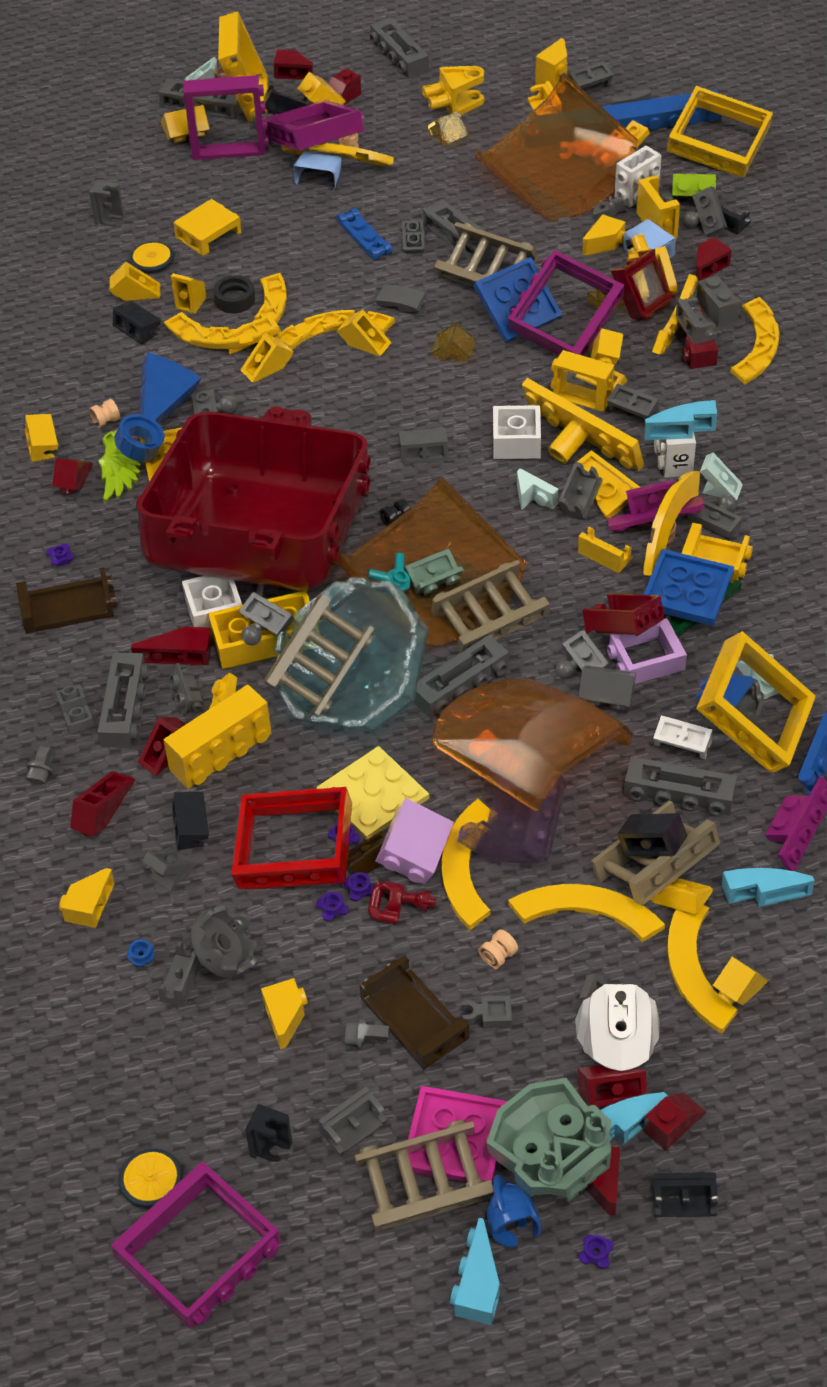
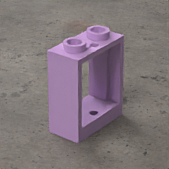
M668 619L662 620L639 636L610 634V645H607L608 656L611 660L615 659L617 670L637 673L635 684L685 670L687 654ZM655 639L659 640L666 653L665 656L632 664L625 650L626 647Z

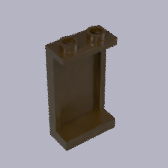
M102 567L99 568L101 573L99 578L28 591L26 581L16 583L25 633L29 634L114 617L113 608L117 607L115 593L109 592V590H114L111 575L106 576L105 568Z
M406 956L389 962L385 969L376 975L368 976L360 985L361 1000L384 1026H389V1032L423 1070L470 1038L469 1024L463 1017L457 1020L410 969L409 959Z

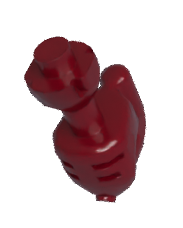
M379 881L372 889L368 913L373 920L396 925L399 922L403 902L414 904L419 910L428 912V907L435 908L437 897L431 896V891L428 890L418 893L405 892L404 884ZM383 893L389 897L386 908L380 911L379 907Z

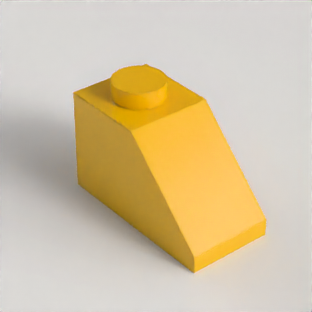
M308 72L298 87L313 103L328 100L344 105L346 102L322 78L311 72Z
M602 214L584 236L582 254L590 255L615 250L620 243H624L626 222Z
M125 262L110 277L109 291L124 301L160 298V283Z
M172 274L171 281L175 308L195 314L207 298L205 282Z
M363 309L348 317L337 330L338 334L349 346L377 356H381L391 344V341Z
M601 328L589 349L590 358L615 366L620 358L623 334Z
M264 333L241 368V372L254 383L283 369L294 352L282 340Z
M105 868L70 885L67 894L62 896L59 904V909L62 911L65 922L96 928L115 884L111 869Z
M731 957L713 986L720 990L717 996L730 1005L734 1001L744 1005L769 980L744 963Z
M294 978L261 988L263 1003L280 1049L286 1048L305 1015L303 1005L308 1004L303 987L298 989Z

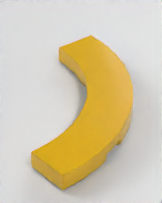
M322 143L299 151L282 145L281 149L301 156L303 151L339 155L341 158L348 157L381 167L393 165L394 157L331 143Z
M281 273L260 279L264 290V304L254 317V321L270 315L278 323L283 315L287 297L286 286ZM251 345L238 348H230L227 350L230 354L241 351Z
M689 274L680 296L682 300L693 297L699 281L697 276ZM676 307L664 329L659 331L652 352L661 355L665 353V348H669L675 336L674 333L680 326L676 318Z
M760 297L742 305V311L747 314L754 325L756 341L752 352L741 362L731 367L730 372L744 385L758 377L770 365L777 352L779 343L778 323H776L773 317L772 310Z
M355 310L326 312L305 318L304 322L296 326L291 325L275 338L282 340L293 350L300 343L313 336L338 330L348 317L355 314ZM368 311V316L384 334L395 323V318Z
M183 312L163 322L173 335L185 343L210 349H230L258 343L264 333L273 337L281 332L280 327L270 315L244 324L237 329H229V327L206 328L201 326L200 323L191 320Z
M690 471L679 477L677 485L670 487L661 502L652 525V529L655 530L653 541L647 545L644 575H652L662 549L666 550L671 529L683 506L691 498L698 496L700 471Z
M479 799L469 805L453 824L442 854L444 890L453 911L469 930L490 916V909L478 896L469 871L471 852L475 842L482 832L496 820V814Z
M560 884L530 890L508 900L509 907L524 924L533 919L557 913V911L575 910V912L593 915L600 914L609 917L628 929L641 942L646 941L665 929V924L645 906L635 903L633 899L618 892L591 885Z
M703 905L696 914L676 909L669 928L667 945L668 961L674 983L681 996L694 1009L695 1014L711 1028L722 1034L737 1015L738 1009L717 996L718 993L707 981L699 964L697 936L703 920L709 913V907Z

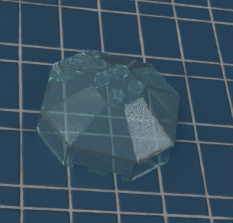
M351 577L347 580L348 583L334 582L319 595L324 594L330 598L331 601L328 604L331 607L330 611L360 631L365 626H372L374 630L371 635L374 637L366 649L362 647L329 700L332 703L325 714L320 713L319 716L312 715L310 712L315 705L283 684L281 686L277 684L276 688L294 717L304 722L374 733L414 702L429 629L402 589L391 582H372L367 579ZM317 596L304 607L297 610L291 635L284 631L278 634L275 652L278 653L277 658ZM319 619L314 626L318 634L347 653L356 641L325 619ZM305 641L300 648L303 651V655L332 674L336 673L342 661L312 641ZM291 662L286 670L289 673L288 676L318 696L322 695L328 685L327 682L297 662L295 664Z

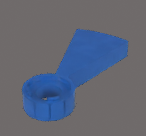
M147 352L142 364L139 414H131L121 420L114 436L115 445L118 450L126 457L135 461H150L157 457L165 439L164 431L159 423L197 389L202 377L176 362ZM131 436L141 437L147 443L137 442Z

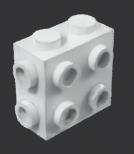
M644 146L616 163L615 198L622 196L624 204L629 208L637 203L638 180L657 175L660 181L661 154L648 146Z

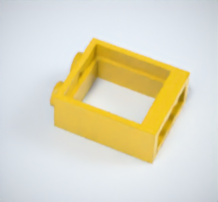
M563 350L560 356L553 360L551 371L554 372L551 382L553 393L571 403L604 412L608 406L607 399L613 391L614 365ZM568 371L597 379L596 390L567 382Z

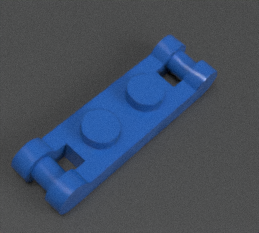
M357 208L350 209L349 213L336 215L339 225L373 261L379 259L381 255L385 254L387 256L393 253L391 244L382 239L360 215Z
M827 712L820 721L798 776L801 784L806 786L805 791L808 796L819 776H825L827 772Z

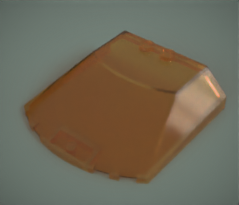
M563 73L552 92L537 108L490 150L485 152L478 150L475 152V158L542 217L552 222L558 221V218H573L581 215L605 200L615 190L616 163L636 152L638 139Z
M443 477L438 479L433 488L414 507L352 554L346 556L342 552L337 560V563L423 646L450 644L457 642L458 637H460L444 611L435 616L431 614L432 599L441 592H449L498 569L506 562L511 563L517 559L520 562L517 579L521 583L526 562ZM448 548L457 566H462L464 569L458 582L449 586L446 583L437 586L438 589L428 595H425L424 592L416 595L411 584L409 589L402 594L390 591L384 582L367 578L369 568L385 573L394 569L395 555L397 553L405 555V567ZM505 582L497 586L496 589L509 605L512 601L510 598L515 592L509 583ZM487 592L474 597L490 620H495L502 614L500 610L495 612L498 608ZM465 601L453 607L468 630H474L482 626Z
M519 678L488 683L459 696L439 716L433 730L431 744L534 811H537L541 808L543 799L561 774L611 739L625 747L629 746L633 733L624 723L581 697L529 678Z

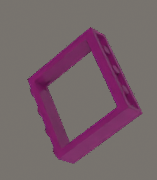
M258 75L183 80L192 160L266 155L265 148H269L268 135L264 136V131H268L267 118H262V114H266L265 101H261L260 96H264L263 84L259 85ZM253 93L258 141L200 145L194 97Z
M325 100L266 117L268 131H264V135H268L270 141L299 151L363 132L364 116L361 110Z
M554 250L550 257L543 260L540 272L533 275L528 290H524L521 293L517 307H513L510 310V315L507 318L509 320V330L559 356L563 350L585 356L601 328L604 327L622 299L624 285ZM556 269L607 294L574 347L522 321Z
M202 1161L114 1241L111 1247L114 1257L191 1330L196 1324L202 1325L211 1316L212 1309L219 1302L224 1303L229 1300L235 1291L234 1287L242 1280H249L256 1273L257 1265L265 1258H272L278 1252L281 1239L279 1230ZM208 1188L259 1234L262 1239L187 1309L132 1256L202 1191Z

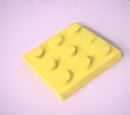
M379 746L317 786V789L347 787L352 800L351 824L365 840L391 825L396 810L405 798L419 805L429 799V793Z

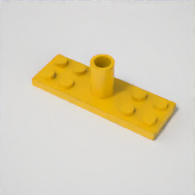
M528 378L523 382L524 397L528 405H540L541 416L545 417L552 426L558 427L559 425L564 428L548 447V452L553 458L566 464L583 442L587 441L601 449V452L606 457L618 459L627 469L634 468L639 471L645 466L638 440Z

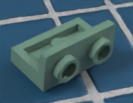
M449 548L404 567V571L409 575L410 584L416 595L423 592L425 595L436 591L438 589L437 586L444 583L447 586L452 585L460 580L459 577L464 571L462 566H457Z

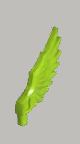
M117 430L114 432L110 431L102 439L105 446V454L99 460V465L102 468V482L106 481L104 502H107L112 497L114 491L116 492V499H120L124 485L128 491H132V482L138 483L137 476L141 474L139 471L141 468L140 461L126 457L116 447L114 436Z

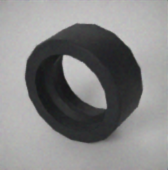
M231 275L221 278L214 285V300L219 310L234 314L244 312L254 305L255 291L253 282L244 276ZM233 290L246 292L244 295L236 298L223 296L226 292Z

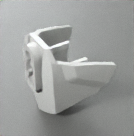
M603 985L593 992L591 997L583 1000L575 1018L577 1039L583 1046L584 1053L588 1054L597 1063L612 1070L626 1071L644 1064L653 1054L654 1046L659 1039V1015L656 1002L649 998L648 993L637 985ZM617 993H623L626 996V1000L621 1005L615 999ZM622 1024L626 1027V1030L619 1032L615 1026Z

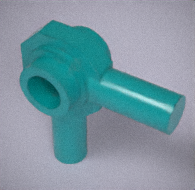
M403 553L395 555L394 569L388 571V573L369 568L367 578L384 582L389 590L395 593L402 594L410 587V577L404 571L405 555Z

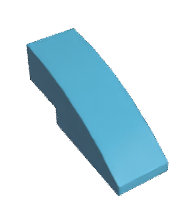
M715 400L683 404L645 419L644 440L693 439V432L716 431L717 408Z
M745 868L724 871L721 886L728 904L755 898L760 907L812 895L814 878L803 873L782 869Z
M664 1092L641 1095L617 1102L602 1109L601 1111L611 1120L610 1140L616 1137L623 1145L644 1129L645 1115L668 1095Z

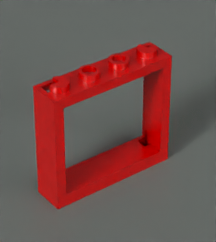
M347 787L242 795L231 874L237 888L264 889L345 883L352 814V800ZM339 810L335 858L249 864L255 816Z

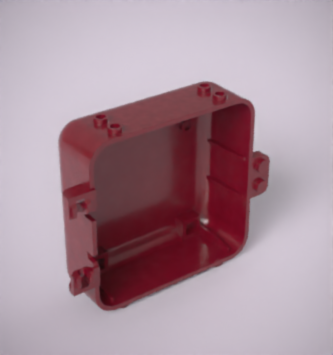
M274 406L267 410L262 419L220 412H201L192 415L186 420L181 430L177 431L174 442L142 495H139L137 498L138 530L141 552L144 558L152 566L165 570L297 591H310L318 588L326 580L332 565H337L339 550L364 496H369L371 477L367 474L370 470L371 456L368 455L367 440L355 432L312 426V417L306 411L284 409L279 406Z

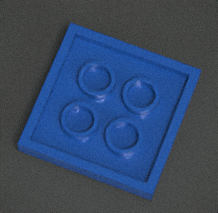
M531 257L476 281L473 285L505 343L521 336L509 330V320L507 318L510 315V310L513 307H517L521 293L524 290L527 291L530 287L533 275L539 273ZM545 285L522 320L535 328L541 327L562 316L547 285Z
M662 549L644 595H661L664 614L714 626L734 574L735 566Z

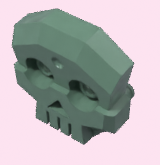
M567 1078L532 1083L497 1110L486 1142L487 1151L501 1165L515 1174V1182L530 1197L552 1194L563 1196L569 1202L579 1194V1191L584 1190L589 1183L591 1184L596 1180L597 1176L602 1175L609 1169L611 1158V1120L595 1105L587 1106ZM563 1121L571 1122L569 1125L566 1126L561 1124V1122ZM531 1148L537 1150L535 1153L532 1154L527 1152V1150Z

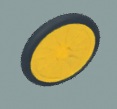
M149 241L136 246L131 251L129 260L131 265L140 271L157 272L167 268L173 262L174 251L164 242Z
M157 1148L141 1150L133 1154L123 1164L119 1174L120 1191L131 1204L142 1208H152L183 1179L182 1167L177 1158L168 1151Z

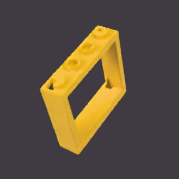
M236 11L219 17L218 60L226 76H252L262 73L258 78L259 85L263 84L265 94L268 89V75L239 12ZM236 57L237 61L232 62L231 58ZM253 93L235 94L248 122H254L255 107Z
M696 86L669 136L667 152L729 174L744 177L770 128L773 113ZM700 107L760 128L746 157L682 135L695 109Z
M742 631L725 640L696 709L765 769L774 773L790 766L816 696ZM739 658L793 705L778 745L723 698Z

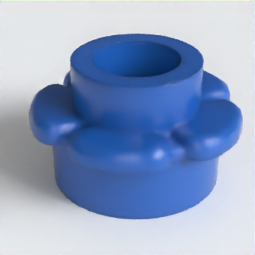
M136 940L129 946L127 958L135 966H144L146 963L153 961L155 957L154 947L146 940Z

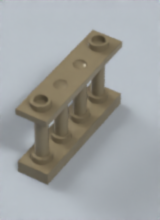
M456 222L454 226L460 238L449 260H446V262L437 260L434 268L439 276L474 287L473 285L476 281L498 271L507 251L518 255L514 264L530 257L536 261L537 255L533 246L527 242L519 243L477 229L470 223L461 224ZM468 239L478 241L479 244L468 267H458L456 264ZM487 245L499 248L488 272L484 273V275L477 273L475 270Z
M518 559L511 563L506 562L498 569L449 592H441L432 599L431 614L435 616L444 611L460 635L456 649L459 654L488 635L498 640L547 616L550 604L546 598L542 597L538 600H532L517 579L520 568ZM508 582L524 606L517 610H511L496 587ZM487 592L503 616L490 620L474 597ZM465 601L482 626L474 630H468L453 607Z
M324 594L317 596L263 680V683L271 688L276 687L277 684L279 686L283 684L315 705L310 712L313 716L326 713L332 703L329 700L362 647L366 649L374 637L371 635L374 630L372 626H365L360 631L330 611L331 607L328 604L331 599ZM319 619L327 620L356 640L348 653L316 632L317 629L314 626ZM305 641H312L342 661L335 674H332L302 654L303 651L300 648ZM291 662L293 664L297 662L328 683L321 696H318L288 676L289 673L286 670Z
M668 801L652 814L676 813L673 802ZM708 819L697 828L683 823L688 836L675 856H660L657 859L651 856H626L618 839L591 860L596 879L601 883L613 874L628 882L634 902L643 906L720 845L716 824ZM633 859L646 867L638 874H634L622 866Z
M458 1120L448 1124L447 1129L377 1148L376 1145L368 1146L359 1151L360 1154L355 1155L357 1168L367 1165L379 1207L376 1210L377 1213L372 1214L375 1233L492 1198L494 1194L491 1180L483 1182V1179L479 1178L466 1137L474 1134L473 1121L465 1123V1120ZM455 1140L467 1179L466 1187L454 1190L453 1187L449 1186L437 1146ZM421 1149H426L438 1189L436 1196L424 1199V1196H420L408 1153ZM394 1157L397 1158L408 1196L406 1205L396 1208L393 1204H390L379 1166L380 1161Z

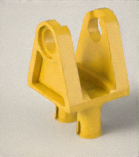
M478 66L439 68L440 81L432 85L422 86L424 99L428 98L431 110L446 107L452 118L471 111L484 103V96L481 94V91L468 90L484 81V70Z
M638 234L631 239L634 247L628 251L627 260L638 258L640 250L649 249L643 234ZM665 246L655 248V256L671 294L676 296L677 283ZM644 267L633 275V279L643 302L647 303L646 297H649L644 276L648 274Z

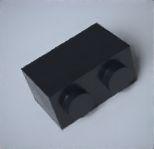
M679 813L631 814L617 833L626 856H675L688 836Z

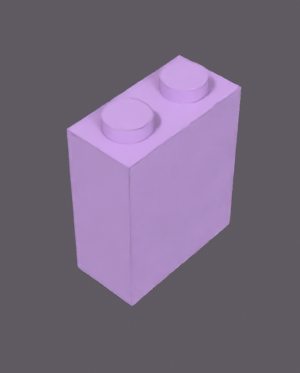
M405 798L395 812L376 862L382 864L388 870L396 871L408 877L415 883L426 884L436 870L454 822Z

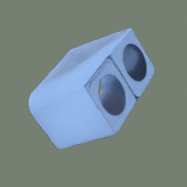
M303 151L294 165L296 185L306 167L331 171L334 174L336 187L342 174L341 156Z
M648 219L624 233V250L627 252L629 251L627 247L632 244L631 239L638 234H643L649 249L659 248L664 245L669 259L675 255L676 239Z

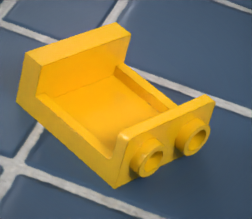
M657 175L638 180L637 215L643 222L648 219L674 238L678 237L679 202L675 199L664 203L658 195L659 177Z
M213 199L173 222L175 237L202 256L210 252L209 243L226 232L232 230L237 234L241 233L240 217Z
M692 523L682 554L735 566L730 583L738 580L739 577L744 578L747 563L744 562L745 560H750L753 546L749 545L750 536L745 535L742 544L701 535V524Z

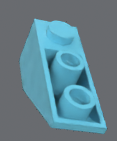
M479 1218L476 1229L471 1228L469 1231L467 1247H470L468 1257L463 1256L461 1259L458 1275L462 1276L460 1286L454 1285L450 1304L454 1305L455 1316L492 1325L500 1297V1284L484 1219Z

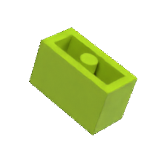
M673 174L672 197H693V194L710 186L715 187L716 175Z

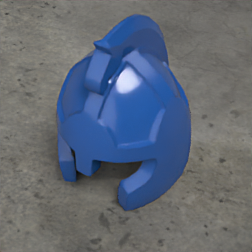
M497 1174L494 1177L493 1183L494 1194L487 1208L488 1225L493 1238L498 1243L507 1247H515L518 1245L515 1234L507 1231L504 1226L517 1221L519 1227H526V1218L531 1216L533 1218V1233L535 1236H538L541 1232L540 1218L535 1203L527 1192L518 1185L510 1184L509 1180Z

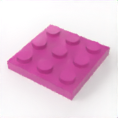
M421 1086L408 1140L447 1129L448 1124L458 1120H465V1123L473 1121L474 1134L466 1137L479 1178L483 1179V1182L491 1180L493 1183L497 1160L487 1151L486 1142L497 1110L508 1101ZM455 1140L437 1145L447 1179L467 1183ZM426 1149L408 1153L413 1173L434 1177Z

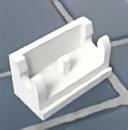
M661 715L653 737L654 745L660 746L661 743L700 753V758L706 759L707 749L712 744V729Z

